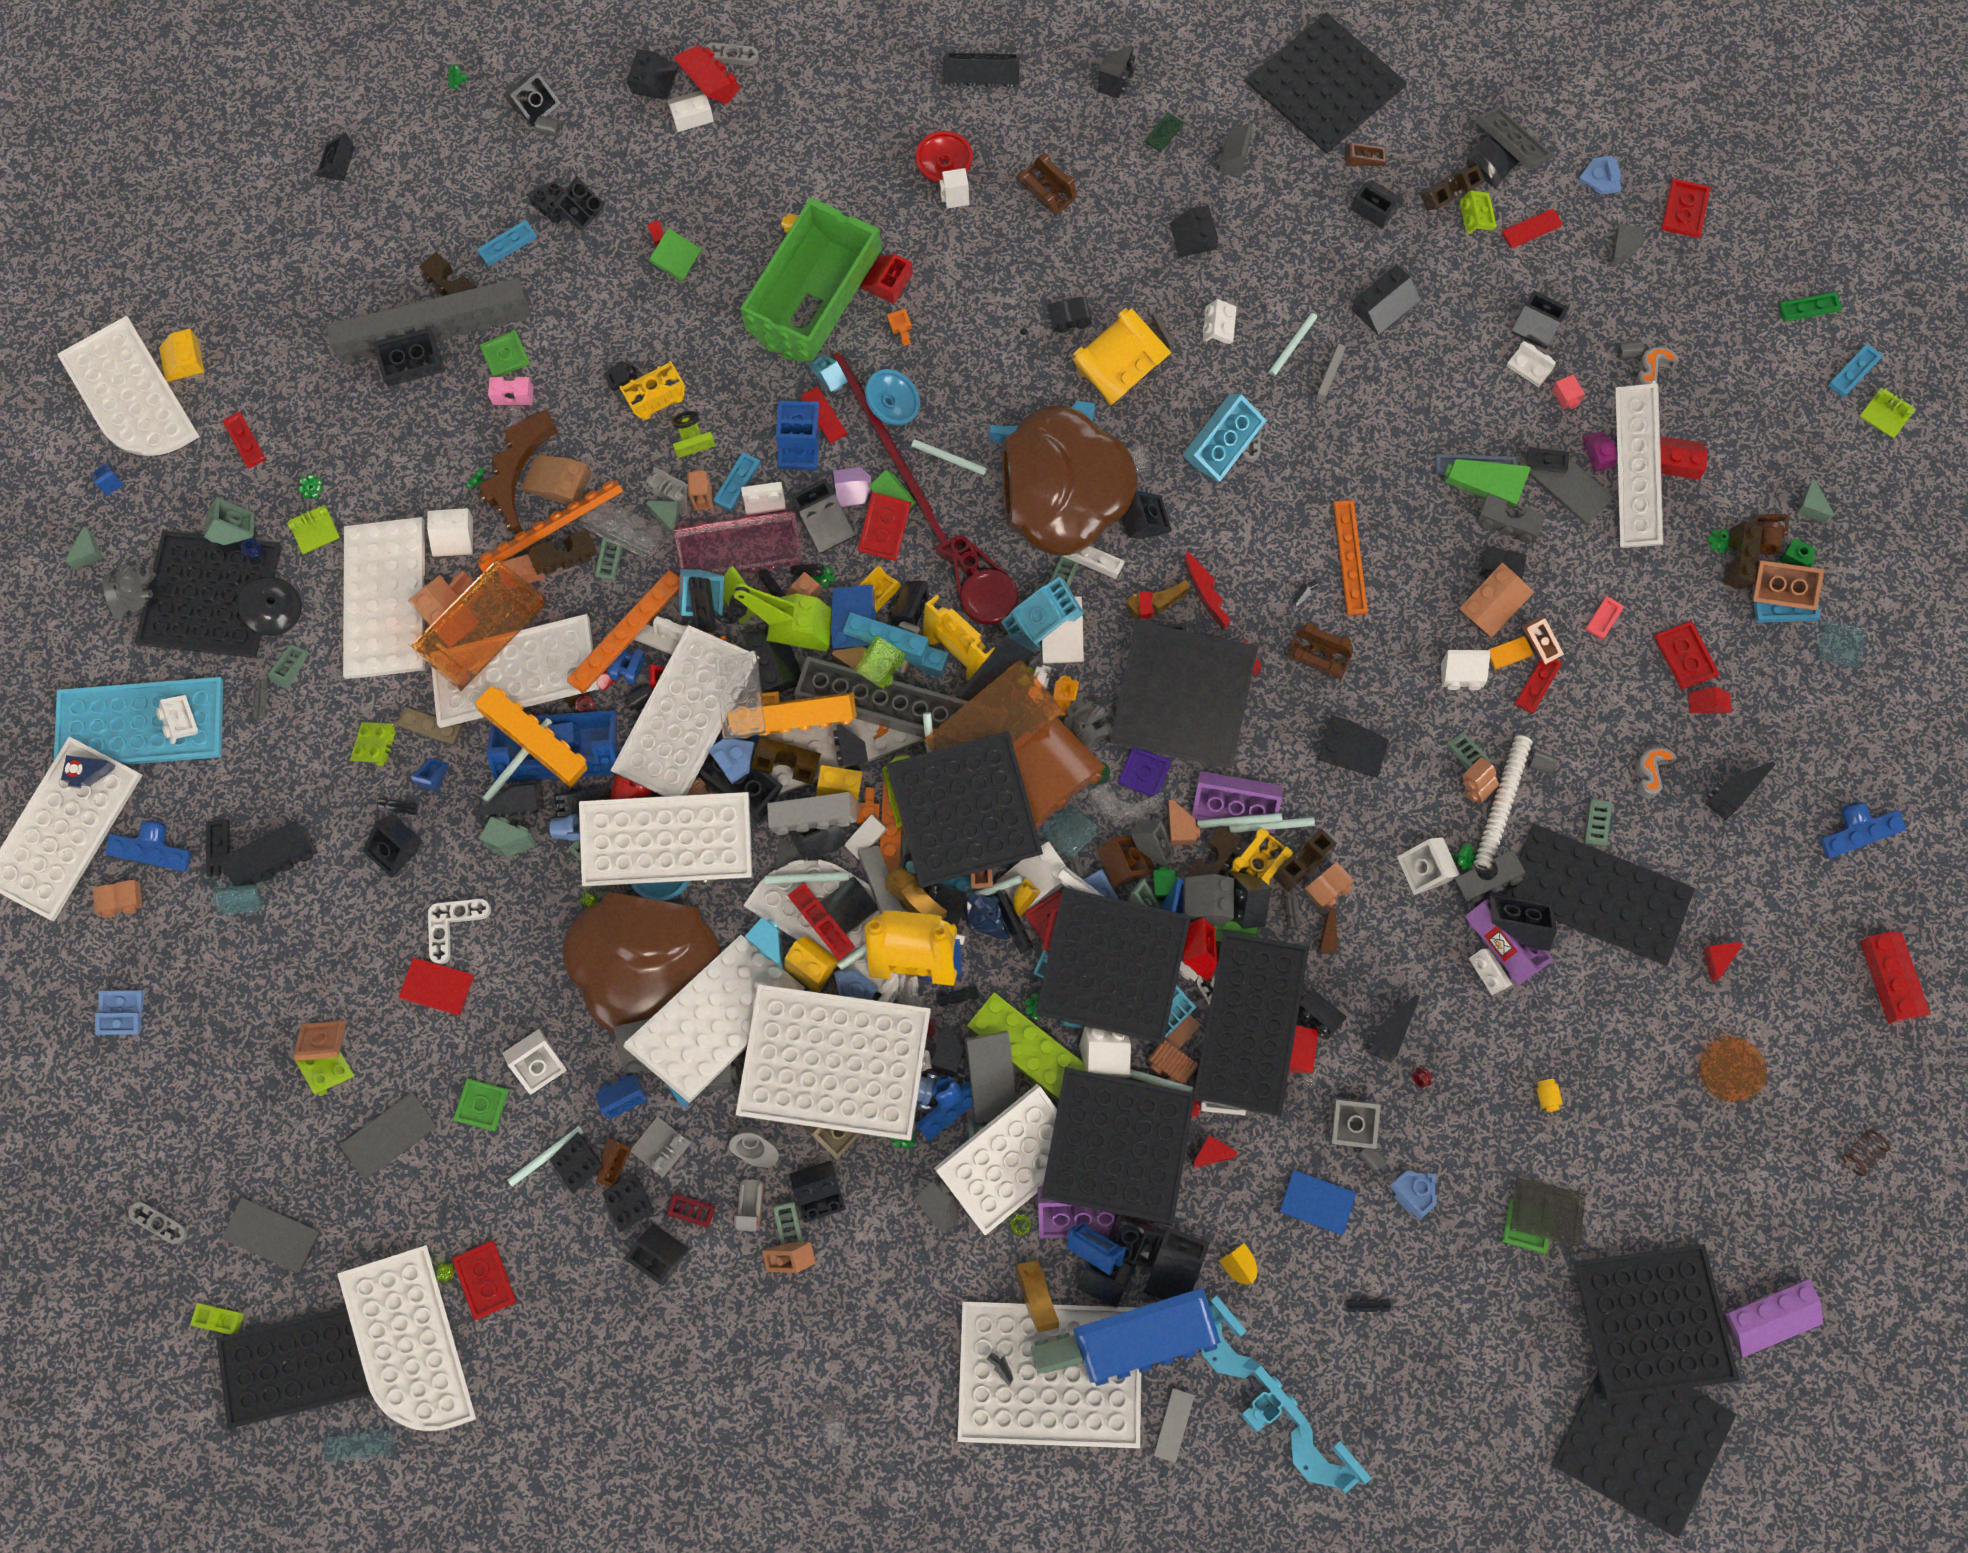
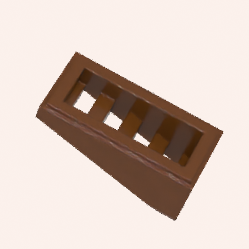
M1350 142L1345 149L1346 166H1385L1387 164L1386 147ZM1376 152H1379V158H1376Z
M1330 908L1327 914L1318 954H1335L1338 949L1335 908Z
M608 1137L601 1160L603 1167L598 1172L596 1182L610 1187L614 1186L632 1147L624 1142Z

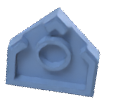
M1613 155L1593 158L1578 181L1594 188L1601 195L1620 192L1622 189L1619 181L1621 173L1617 159L1614 160Z
M724 738L710 748L709 753L731 784L749 773L755 743Z
M857 969L837 970L834 972L839 996L871 1000L879 989Z
M1406 1170L1389 1185L1396 1193L1394 1198L1408 1214L1413 1212L1419 1220L1437 1205V1196L1435 1195L1436 1174L1415 1173V1171Z

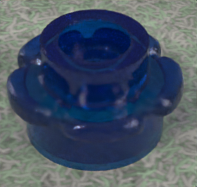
M253 537L244 540L241 544V551L246 556L255 557L261 551V543Z

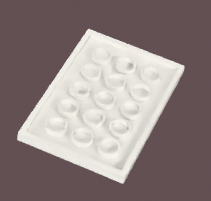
M1038 1084L934 1167V1170L984 1235H987L1038 1193L1039 1186H1043L1057 1109Z

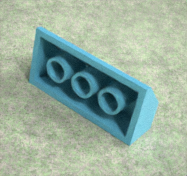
M1229 394L1183 453V456L1195 468L1220 482L1267 420L1242 394Z

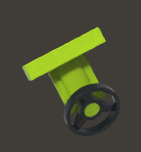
M696 411L682 412L672 419V425L674 428H678L682 441L673 444L677 458L715 447L711 432L701 435L697 424L699 415Z

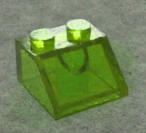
M876 635L854 671L884 689L885 686H889L894 678L892 674L896 668L899 669L904 663L905 653Z

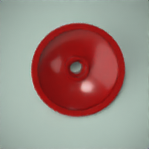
M934 132L926 136L919 143L915 154L916 165L923 176L931 181L940 183L939 180H943L942 172L963 168H965L966 173L969 171L973 162L972 148L963 136L955 132Z

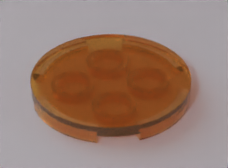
M1720 1038L1711 1043L1701 1055V1080L1706 1089L1720 1100L1737 1103L1744 1102L1755 1097L1765 1085L1767 1066L1764 1057L1752 1043L1742 1038Z

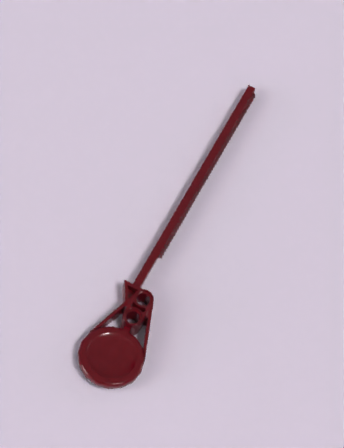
M839 352L833 354V359L838 362L848 381V386L939 541L940 545L935 547L936 554L954 564L963 611L971 620L980 624L993 625L1000 623L1017 607L1018 590L1015 582L965 536L958 535L948 541L932 513L933 508H931L926 496L922 493L907 463L903 460L900 451H898L893 439L888 434V430L886 431L883 422L869 408L864 390L851 367H849L846 358H844V355L841 356ZM959 545L965 546L962 550L956 549ZM978 557L993 569L979 571ZM970 561L975 563L973 566L965 565ZM959 566L964 574L969 575L962 587L960 586L958 574Z

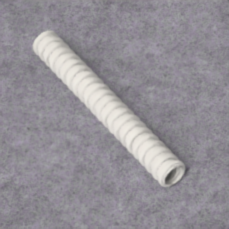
M1518 735L1514 737L1515 742L1512 743V748L1508 755L1509 759L1506 761L1507 765L1502 773V783H1499V789H1497V795H1495V801H1493L1494 806L1491 807L1492 812L1489 813L1490 818L1487 820L1488 824H1486V830L1483 832L1484 836L1481 838L1483 842L1479 844L1481 848L1477 850L1479 854L1476 855L1477 860L1474 861V865L1479 869L1491 870L1493 867L1491 864L1494 863L1493 858L1496 857L1495 852L1498 851L1497 846L1500 845L1499 840L1502 839L1501 834L1504 833L1503 828L1506 827L1505 822L1508 821L1507 816L1510 815L1509 810H1511V804H1513V799L1516 796L1515 793L1519 786L1518 781L1521 780L1520 775L1523 774L1522 769L1525 768L1524 763L1527 762L1526 758L1529 756L1528 752L1533 743L1526 736Z

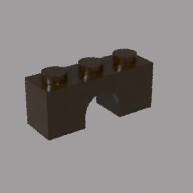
M1470 165L1420 192L1427 211L1436 210L1453 201V197L1463 192L1471 191L1485 183L1479 165Z
M437 252L433 253L419 266L423 280L427 284H434L435 290L441 296L476 288L464 275H461L454 281H447L448 276L453 273L449 262Z
M1744 521L1730 529L1728 547L1736 549L1737 554L1734 560L1726 565L1724 584L1737 589H1744L1756 583L1762 526Z
M588 530L569 535L563 543L566 547V553L557 551L552 541L533 546L528 552V556L536 574L544 573L545 575H550L556 572L558 568L562 567L565 570L573 567L574 563L580 562L585 564L591 561V557L597 550Z
M760 737L751 768L772 773L775 766L786 765L793 770L792 779L812 785L821 753Z
M1220 825L1207 846L1215 852L1217 861L1212 864H1204L1196 859L1185 877L1219 875L1220 873L1224 875L1230 866L1227 863L1231 857L1236 858L1242 849L1239 846L1242 839Z
M1321 829L1307 841L1304 848L1295 857L1292 855L1278 867L1273 878L1289 892L1332 854L1337 843Z

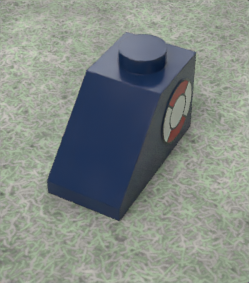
M66 755L61 780L68 783V787L72 788L90 787L113 771L115 765L107 760Z

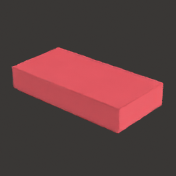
M1606 596L1585 630L1603 640L1624 606Z

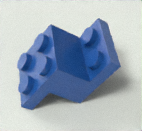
M779 401L776 429L778 469H818L820 442L818 426L819 402Z

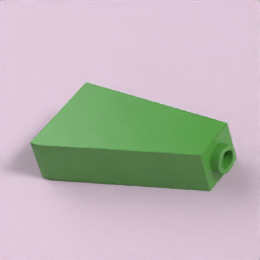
M1455 459L1452 465L1448 464L1444 475L1447 476L1445 483L1483 498H1487L1488 494L1507 500L1506 506L1513 509L1518 503L1531 467Z

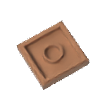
M345 1022L301 1024L293 1055L295 1061L339 1057L345 1032Z

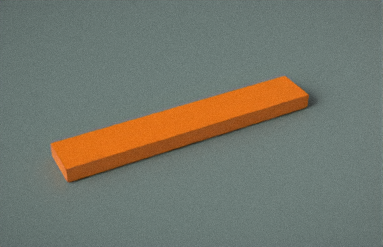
M1354 500L1334 501L1333 507L1347 616L1367 614L1368 609Z

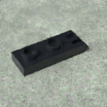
M690 577L689 586L695 628L703 632L712 633L717 628L710 579Z
M602 787L555 794V800L563 799V801L555 802V808H564L556 810V816L579 814V801L610 800L611 788Z
M227 819L206 821L207 877H212L214 868L215 875L221 876L222 867L217 859L230 853V821Z

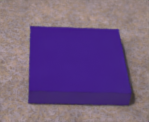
M1132 748L1118 784L1157 799L1172 761L1145 750Z

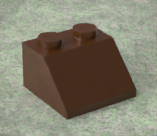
M1132 835L1112 838L1096 849L1113 887L1127 885L1153 874V871L1156 870L1151 858L1137 849Z

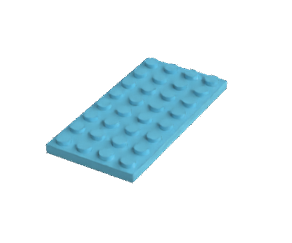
M221 677L57 690L54 760L68 737L123 765L221 757L223 679ZM186 695L198 733L177 738L175 744H170L169 738L164 737V724L162 720L158 719L156 709L159 708V703L162 699Z

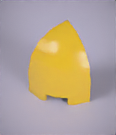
M1028 878L1023 880L1013 895V907L1019 917L1024 914L1041 893Z
M1245 1243L1219 1260L1225 1271L1238 1283L1248 1285L1252 1284L1256 1279L1257 1264Z

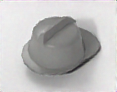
M741 1127L738 1134L732 1137L729 1142L731 1152L752 1166L771 1168L779 1159L776 1147L765 1139L763 1132L758 1128Z

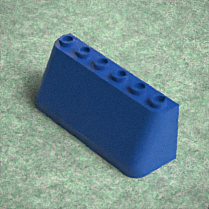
M615 710L535 716L539 720V725L548 718L553 722L552 725L573 722L579 727L580 747L570 748V750L574 754L580 753L586 759L585 763L588 770L581 777L614 774L610 770L618 757L617 716ZM491 722L486 755L492 775L497 780L522 747ZM528 754L506 782L559 778L532 755Z
M1204 1288L1073 1328L1090 1383L1095 1382L1096 1387L1109 1383L1108 1378L1117 1376L1119 1380L1131 1376L1130 1371L1136 1369L1139 1370V1373L1151 1370L1152 1364L1160 1362L1161 1366L1174 1363V1357L1182 1355L1183 1359L1196 1356L1195 1351L1204 1349L1205 1353L1218 1349L1217 1344L1221 1343Z

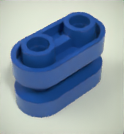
M627 647L607 668L609 678L619 681L621 675L626 676V683L635 684L643 667L645 651L636 649L634 654H629L630 648Z

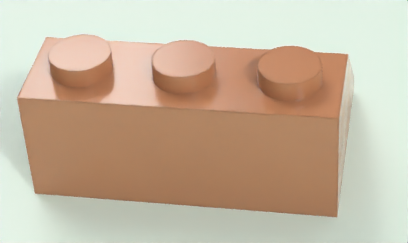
M1760 560L1758 563L1757 580L1753 584V601L1817 611L1825 569Z
M1501 563L1459 609L1492 638L1532 596L1534 591L1504 563Z
M438 575L407 600L447 648L457 643L480 623L441 575Z

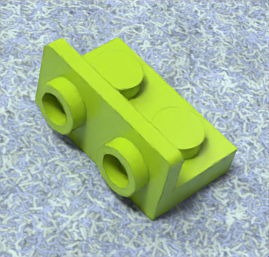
M1471 190L1460 199L1459 203L1466 233L1471 234L1476 229L1492 231L1497 227L1489 193Z

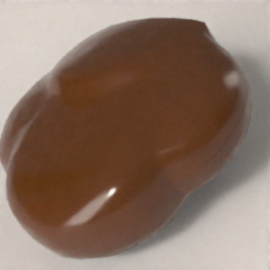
M1061 405L1039 409L1028 415L1019 424L1015 432L1007 436L1002 442V483L1007 527L1019 532L1031 545L1045 553L1068 556L1085 550L1098 540L1104 528L1122 518L1131 506L1137 489L1138 479L1136 465L1131 454L1118 438L1100 430L1088 416L1079 410Z
M608 892L601 899L600 903L588 907L575 918L563 941L564 965L572 983L582 991L589 1014L602 1028L615 1035V1026L651 1019L721 954L717 937L712 929L704 921H701L702 917L698 908Z

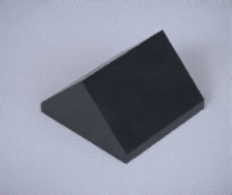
M346 133L326 143L315 176L344 181L355 150Z
M854 876L820 902L846 935L879 910L877 904Z

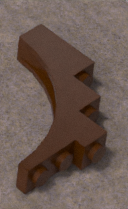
M546 409L504 430L507 437L504 441L508 449L491 457L494 465L491 467L496 476L478 484L482 490L479 495L484 504L488 502L491 508L496 507L500 516L504 514L506 520L503 522L508 531L513 530L515 535L523 531L518 521L515 507V491L520 473L533 452L546 440L558 433Z

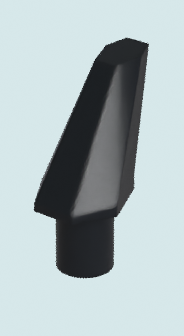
M1316 580L1309 583L1305 581L1301 584L1293 600L1296 607L1312 594L1311 590L1319 587Z
M991 1352L987 1360L995 1365L994 1370L1010 1387L1013 1376L1005 1356L1003 1355L999 1358Z

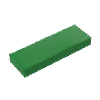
M1837 292L1780 302L1778 304L1784 322L1840 312L1842 310Z

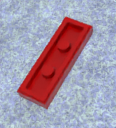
M1553 208L1504 229L1501 234L1510 249L1562 227L1563 223Z
M818 386L800 395L803 402H819L818 426L830 444L847 435L846 430Z
M240 411L222 420L248 469L267 460Z
M1540 659L1517 698L1515 705L1533 714L1561 667L1562 662L1554 659L1544 664Z

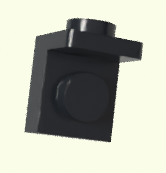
M623 361L604 373L609 387L613 391H617L620 389L619 386L626 385L632 379H638L637 369L632 364L630 365Z

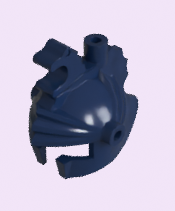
M973 892L965 898V911L969 922L967 927L970 930H976L998 939L1008 940L1010 938L998 904L1000 900L996 896L992 898L978 896Z

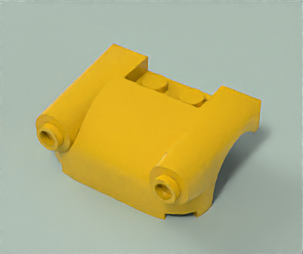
M1127 308L1123 309L1117 315L1119 319L1111 324L1085 348L1081 346L1073 353L1075 357L1072 360L1077 366L1076 369L1079 375L1087 378L1099 390L1109 405L1114 404L1133 385L1171 354L1170 350L1132 308L1129 310Z
M936 595L925 604L922 636L928 638L929 645L940 643L967 668L965 677L968 682L995 647L985 654L986 646L981 642V634L952 608L948 610L942 607L937 610L934 604L939 599V596Z
M883 911L880 915L872 916V920L864 928L869 977L890 979L892 973L932 977L933 984L954 986L957 975L953 962L954 944L957 934L955 924L951 925L941 920L942 916L922 913Z

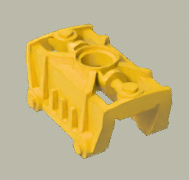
M671 361L662 367L658 366L656 370L636 380H630V383L624 386H619L633 413L643 420L649 419L651 414L674 402L680 403L684 399L685 385ZM669 379L671 381L679 380V382L671 386L665 385ZM637 395H644L642 401L632 405L631 402L635 401Z
M1261 828L1256 832L1255 840L1243 855L1234 859L1231 871L1239 872L1240 869L1247 868L1245 871L1246 875L1254 877L1256 875V877L1262 878L1270 885L1269 880L1275 874L1278 867L1292 856L1293 852L1269 835L1267 830ZM1267 838V849L1260 852L1259 846ZM1278 848L1282 850L1276 859L1268 860L1271 856L1269 854L1271 851H1275ZM1254 859L1261 860L1263 868H1254L1252 861Z

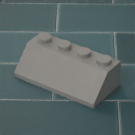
M850 792L767 803L768 826L777 835H786L789 833L788 831L795 830L797 832H807L809 828L828 829L831 825L849 826L850 823L857 821L861 804Z

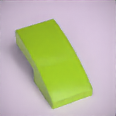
M197 1303L190 1325L231 1335L239 1332L244 1314Z

